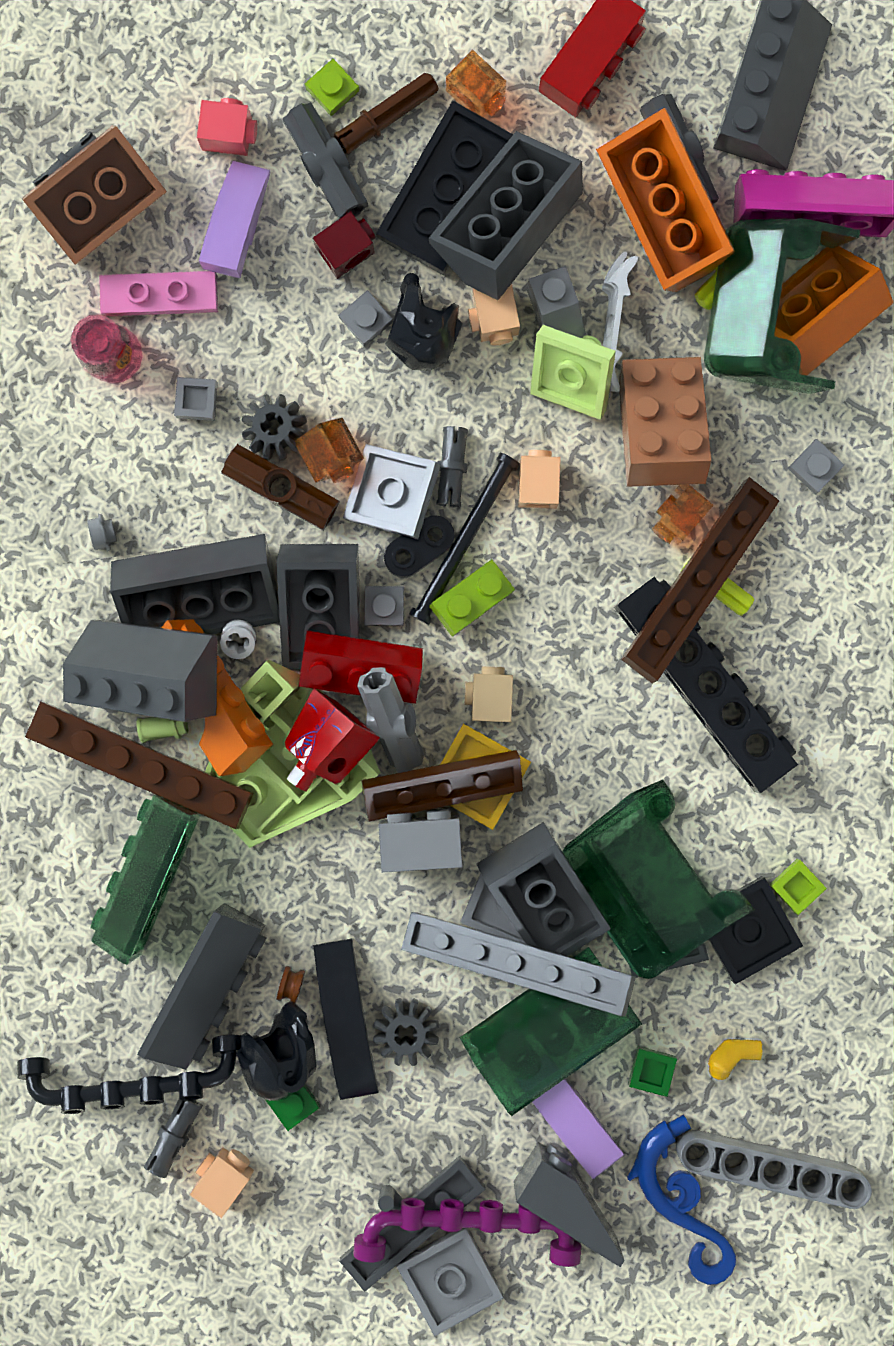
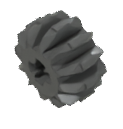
M266 394L262 397L264 403L262 408H259L254 402L249 404L250 409L255 415L254 417L249 415L242 417V422L250 426V428L242 432V437L245 440H253L249 446L253 453L263 449L264 459L270 460L274 450H276L278 457L281 460H285L287 458L286 447L289 446L295 453L300 450L294 438L301 440L307 438L306 431L298 428L307 423V418L305 415H296L300 408L296 401L286 406L285 395L279 394L275 404H273L270 396ZM277 419L280 424L278 434L272 435L267 429L271 428L270 421Z
M401 998L396 999V1013L385 1005L381 1012L387 1020L375 1019L374 1027L383 1031L374 1036V1043H388L383 1047L381 1056L386 1058L393 1051L396 1052L394 1064L397 1066L401 1065L403 1055H408L411 1066L417 1065V1051L424 1058L428 1059L431 1056V1051L426 1044L437 1045L439 1041L438 1036L429 1033L439 1028L438 1020L425 1021L432 1013V1009L427 1006L420 1013H417L418 1000L415 998L410 1002V1009H404V1002ZM402 1025L404 1028H408L412 1025L415 1027L413 1030L414 1038L411 1039L408 1036L402 1039L399 1038L400 1028L398 1026Z

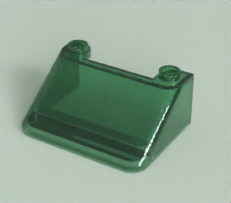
M663 779L630 793L563 849L564 855L611 929L607 933L631 969L638 976L645 979H652L660 975L754 911L746 897L737 890L726 889L712 897L661 823L673 813L675 799Z

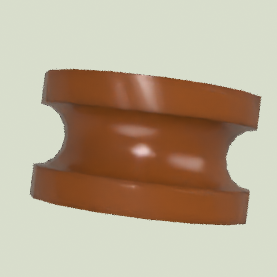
M290 966L285 967L276 1000L282 1001V999L287 998L292 1002H297L305 975L304 970L300 969L299 972L295 973L291 970Z

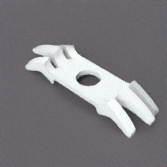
M623 252L612 264L602 286V291L608 295L603 346L616 351L609 398L611 397V391H620V385L615 373V365L622 356V352L616 350L623 299L631 295L627 276L638 260V256H633L624 261L627 252Z

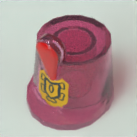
M99 314L89 315L80 320L73 329L71 335L72 349L83 369L92 377L108 383H120L133 377L140 368L143 354L142 346L137 337L126 327L116 323L109 317Z

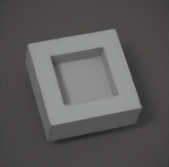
M368 290L339 314L340 320L364 347L393 323L391 316Z
M177 377L174 416L180 419L215 421L218 382L214 379Z
M815 439L788 469L816 495L843 468L844 464L818 439Z
M365 586L364 625L404 626V586Z

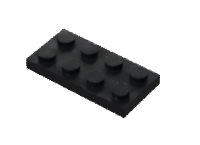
M452 100L376 232V237L444 275L449 265L429 243V237L513 134Z

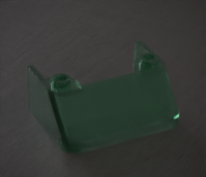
M803 218L744 219L730 225L726 229V233L735 252L718 266L704 353V363L707 370L719 378L807 394L834 389L836 381L800 375L801 355L798 347L790 340L774 337L786 259H807L815 254L819 246L838 247L858 239L860 230Z

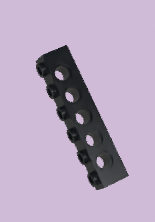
M654 576L614 607L635 636L641 631L671 586L664 579L659 582ZM697 622L685 640L693 648L694 654L692 659L688 663H684L674 656L663 673L751 789L756 793H762L798 765L792 757L796 754V751L783 735L777 738L768 726L772 723L768 713L761 705H752L745 696V693L749 691L747 686L736 673L729 675L721 664L725 658L720 650L711 641L706 644L697 633L701 629ZM704 672L712 673L717 680V687L711 694L704 693L698 685L699 677ZM728 703H734L740 709V719L734 725L727 724L722 717L723 708ZM753 734H758L764 741L763 751L757 756H752L746 748L747 739Z

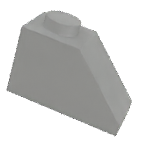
M566 266L529 278L527 292L540 328L545 325L579 338L586 336L579 302Z

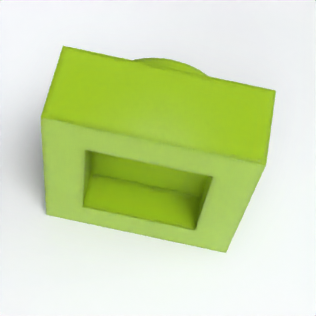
M334 58L305 83L306 90L330 116L335 114L359 92V86Z
M796 859L769 884L797 915L804 911L827 889L800 859Z

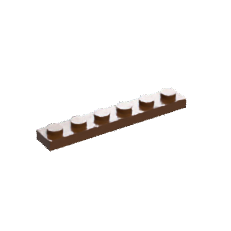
M750 477L743 481L621 658L624 663L652 684L659 680L779 503L776 497Z
M40 701L25 738L233 829H239L254 794L249 790Z

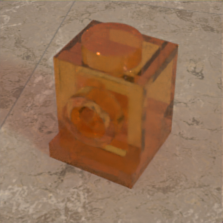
M689 484L678 485L674 491L679 497L676 499L671 494L656 511L661 518L654 525L652 531L668 544L673 540L679 545L713 507L712 503Z

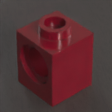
M350 211L315 235L313 242L320 256L338 279L375 253L372 240L376 236L364 218L357 221Z

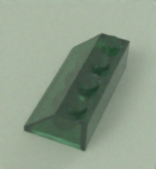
M156 794L153 795L151 800L146 798L139 810L137 820L142 823L136 836L130 835L121 854L122 857L126 858L121 872L115 871L106 889V892L111 894L105 908L99 907L90 927L95 930L91 941L126 965L142 955L201 814Z
M589 947L573 957L602 966ZM528 989L459 1038L477 1069L507 1112L513 1116L642 1025V1022L630 1005L628 1006L626 1016H619Z

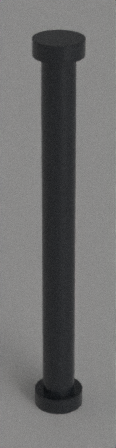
M499 453L496 459L499 462L420 603L416 609L412 607L409 615L427 625L433 619L430 617L432 610L429 605L444 592L511 471H516L520 465L518 461L504 453Z

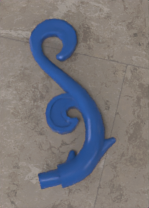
M683 1114L669 1123H666L664 1120L648 1132L642 1140L635 1163L627 1179L631 1181L638 1177L639 1185L646 1199L667 1220L718 1245L722 1252V1258L717 1264L707 1265L703 1262L702 1252L706 1248L704 1242H697L692 1247L688 1260L691 1274L699 1282L715 1285L724 1282L733 1273L736 1265V1254L733 1247L718 1231L686 1213L697 1206L701 1198L700 1185L694 1175L689 1171L678 1170L669 1176L666 1183L667 1190H679L680 1192L678 1197L673 1199L669 1198L662 1191L656 1173L660 1155H662L663 1159L667 1158L668 1147L676 1142L675 1137L692 1129Z

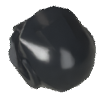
M408 273L400 286L402 294L385 345L408 368L431 371L447 362L463 324L458 319L459 305L453 303L449 307L444 306L441 311L426 307L423 302L421 287L419 286V277L414 273Z
M287 1002L282 1007L280 1013L275 1015L272 1028L268 1034L259 1037L257 1035L251 1036L246 1032L240 1036L241 1048L236 1054L249 1090L269 1101L284 1100L294 1092L299 1091L305 1085L308 1078L316 1071L315 1044L306 1022L307 1014L295 1002Z

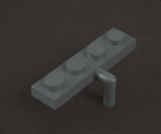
M458 1156L410 1198L424 1201V1210L440 1211V1203L445 1199L459 1200L464 1203L465 1207L485 1190V1184L464 1159ZM384 1185L380 1189L378 1207L384 1212H388L391 1209H400L403 1199L391 1185ZM400 1226L385 1227L379 1233V1235L386 1239L385 1258L379 1262L357 1260L353 1256L354 1246H352L340 1257L339 1262L365 1292L440 1228L423 1227L417 1231H408Z

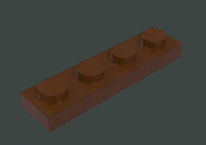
M517 750L361 780L368 822L385 819L387 814L415 813L523 791L521 760Z

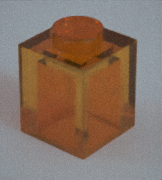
M472 49L446 76V92L460 105L481 117H484L487 113L493 116L506 101L504 97L506 93V80Z
M343 418L319 423L295 440L296 447L315 483L331 479L333 483L340 482L354 473L352 467L364 459Z

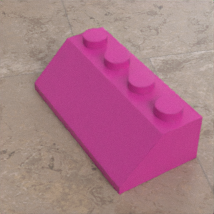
M753 169L747 171L746 174H740L735 184L733 231L887 237L894 229V180H885L883 175L871 174L865 175L861 179L846 178V175L843 173H828L823 175V177H808V174L803 171H790L784 175H769V172L766 170Z

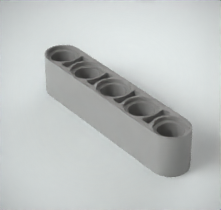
M688 1130L681 1134L676 1142V1152L682 1165L694 1174L849 1209H858L865 1206L872 1195L869 1181L855 1166L847 1163L700 1130ZM695 1143L705 1145V1151L700 1158L690 1159L686 1157L687 1149ZM733 1152L743 1154L742 1162L737 1167L729 1168L725 1166V1160L729 1154ZM769 1162H781L780 1171L776 1175H764V1168ZM812 1169L819 1170V1177L815 1183L811 1185L802 1184L803 1176L807 1171ZM850 1178H856V1189L850 1193H842L841 1187L843 1183Z

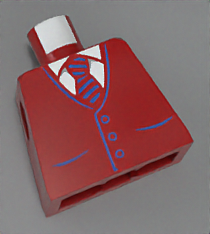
M314 688L285 740V747L299 760L287 779L294 786L307 792L317 776L334 784L340 783L377 743L380 737L340 702Z

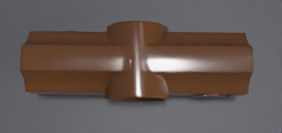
M239 444L231 450L221 471V474L266 498L273 505L282 507L323 531L330 523L340 503L334 497L294 476L288 469L276 466ZM278 478H285L291 482L290 491L283 497H276L271 494V485Z

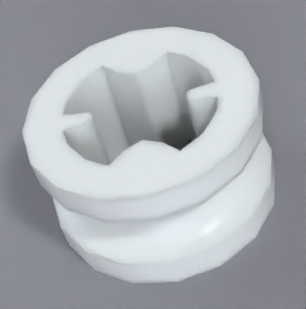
M233 620L227 623L223 628L220 640L221 649L224 654L234 659H244L250 656L255 648L256 631L247 621ZM233 633H238L240 638H245L243 646H239L236 641H231Z

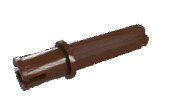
M423 73L368 112L365 109L362 110L360 117L334 133V137L339 142L344 153L349 155L372 137L379 138L381 136L380 131L436 94L439 88L431 74Z

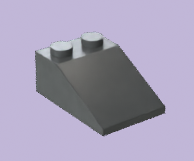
M280 544L276 563L282 666L288 669H301L307 631L360 639L358 544Z
M544 822L477 863L488 889L527 945L568 956L611 929Z
M538 1142L514 1180L516 1203L621 1267L625 1260L618 1238L573 1164L568 1161L570 1155L553 1143L546 1147Z

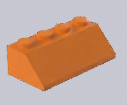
M666 108L661 109L596 149L663 290L678 292L710 274L735 252Z

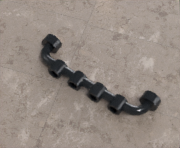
M221 1035L212 1039L213 1056L221 1058V1062L214 1071L210 1072L192 1071L180 1073L177 1076H148L134 1081H106L100 1083V1085H71L58 1090H48L43 1086L42 1079L50 1076V1060L48 1058L33 1057L17 1061V1078L26 1080L28 1093L33 1100L47 1106L61 1105L62 1114L85 1112V1102L100 1101L101 1109H120L125 1107L124 1098L140 1096L141 1105L161 1104L164 1102V1093L179 1092L180 1100H197L203 1098V1089L221 1085L230 1078L235 1069L236 1053L241 1048V1035Z

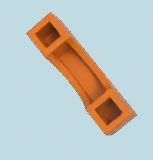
M194 619L167 620L161 627L204 633L203 629ZM217 655L216 715L205 717L204 732L199 745L218 776L245 772L273 743L266 734L264 725L256 718L245 701L243 692L235 685L226 671L222 659Z

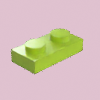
M491 559L433 601L429 607L453 637L513 593L515 589Z

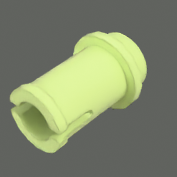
M158 717L138 718L136 721L138 737L142 743L172 736L175 739H181L182 734H188L189 731L188 721L182 722Z

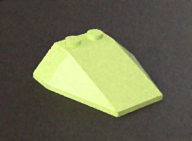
M267 660L240 690L243 692L245 701L256 718L264 725L265 732L273 745L243 773L218 776L210 761L205 770L209 774L254 793L239 829L231 828L249 848L354 800L363 791L361 780L375 778L380 774L370 749L340 783L334 784L317 776L307 792L288 781V775L299 760L285 747V740L313 689L299 687L300 674L271 660Z

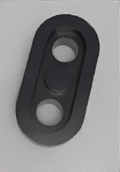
M429 516L424 519L418 539L401 535L387 546L384 554L385 565L389 572L400 578L411 577L447 552L454 542V529L451 523L441 516ZM432 528H438L442 531L443 536L437 542L429 540L427 536ZM408 551L411 555L410 561L407 564L398 563L396 560L398 552Z

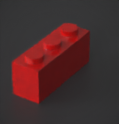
M596 0L541 76L539 92L575 118L583 108L589 111L601 93L598 86L603 79L607 77L611 80L622 65L624 59L620 56L627 46L633 49L643 36L646 28L642 24L646 10L632 0Z
M307 631L299 687L361 696L357 687L360 676L368 673L372 668L382 667L389 674L393 675L403 702L416 704L422 673L423 648Z

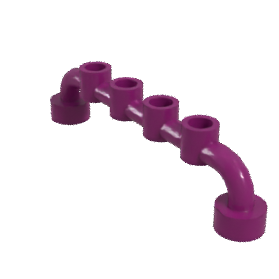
M406 1198L401 1201L400 1209H391L388 1212L381 1211L372 1216L365 1226L364 1233L354 1238L353 1256L363 1262H379L385 1258L386 1239L379 1235V1233L388 1226H400L408 1231H417L423 1227H439L448 1232H457L462 1228H479L481 1231L496 1233L501 1231V1229H518L520 1232L535 1234L540 1232V1230H551L558 1235V1238L550 1242L549 1260L563 1267L579 1265L582 1245L574 1240V1238L520 1204L518 1213L503 1212V1204L494 1200L480 1202L479 1212L464 1211V1203L456 1199L442 1200L439 1211L424 1210V1201L417 1198Z

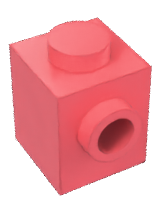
M223 98L220 102L202 100L197 131V140L203 151L248 156L249 144H255L257 138V120H252L248 105H244L243 102L233 98Z

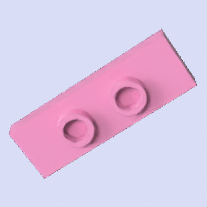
M194 271L99 275L100 312L103 317L218 312L216 272Z

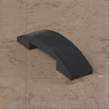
M352 938L313 945L324 1024L340 1100L377 1094L379 1090L373 1056L370 1051Z

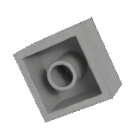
M451 808L427 810V817L412 818V813L387 814V820L380 821L379 840L382 873L462 867L459 815H451Z

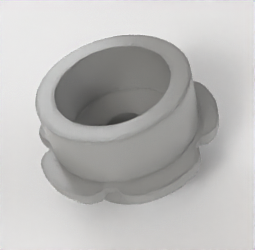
M98 514V518L87 520L94 550L106 548L108 552L111 550L110 543L117 542L112 519L104 520L103 515Z

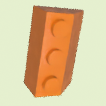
M832 242L744 316L785 365L806 377L894 302L880 268Z

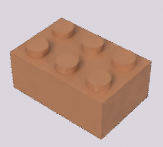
M112 125L23 196L22 200L76 265L167 191L118 127Z
M701 357L622 360L619 395L627 487L706 484L712 460Z

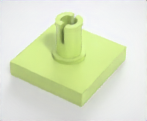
M543 325L536 334L530 394L601 420L607 411L616 351L601 346L600 341L593 336L586 335L579 338Z

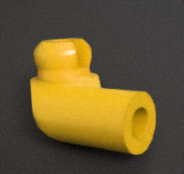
M724 1040L710 1055L708 1061L710 1075L717 1080H724L729 1077L730 1072L741 1059L761 1060V1040Z

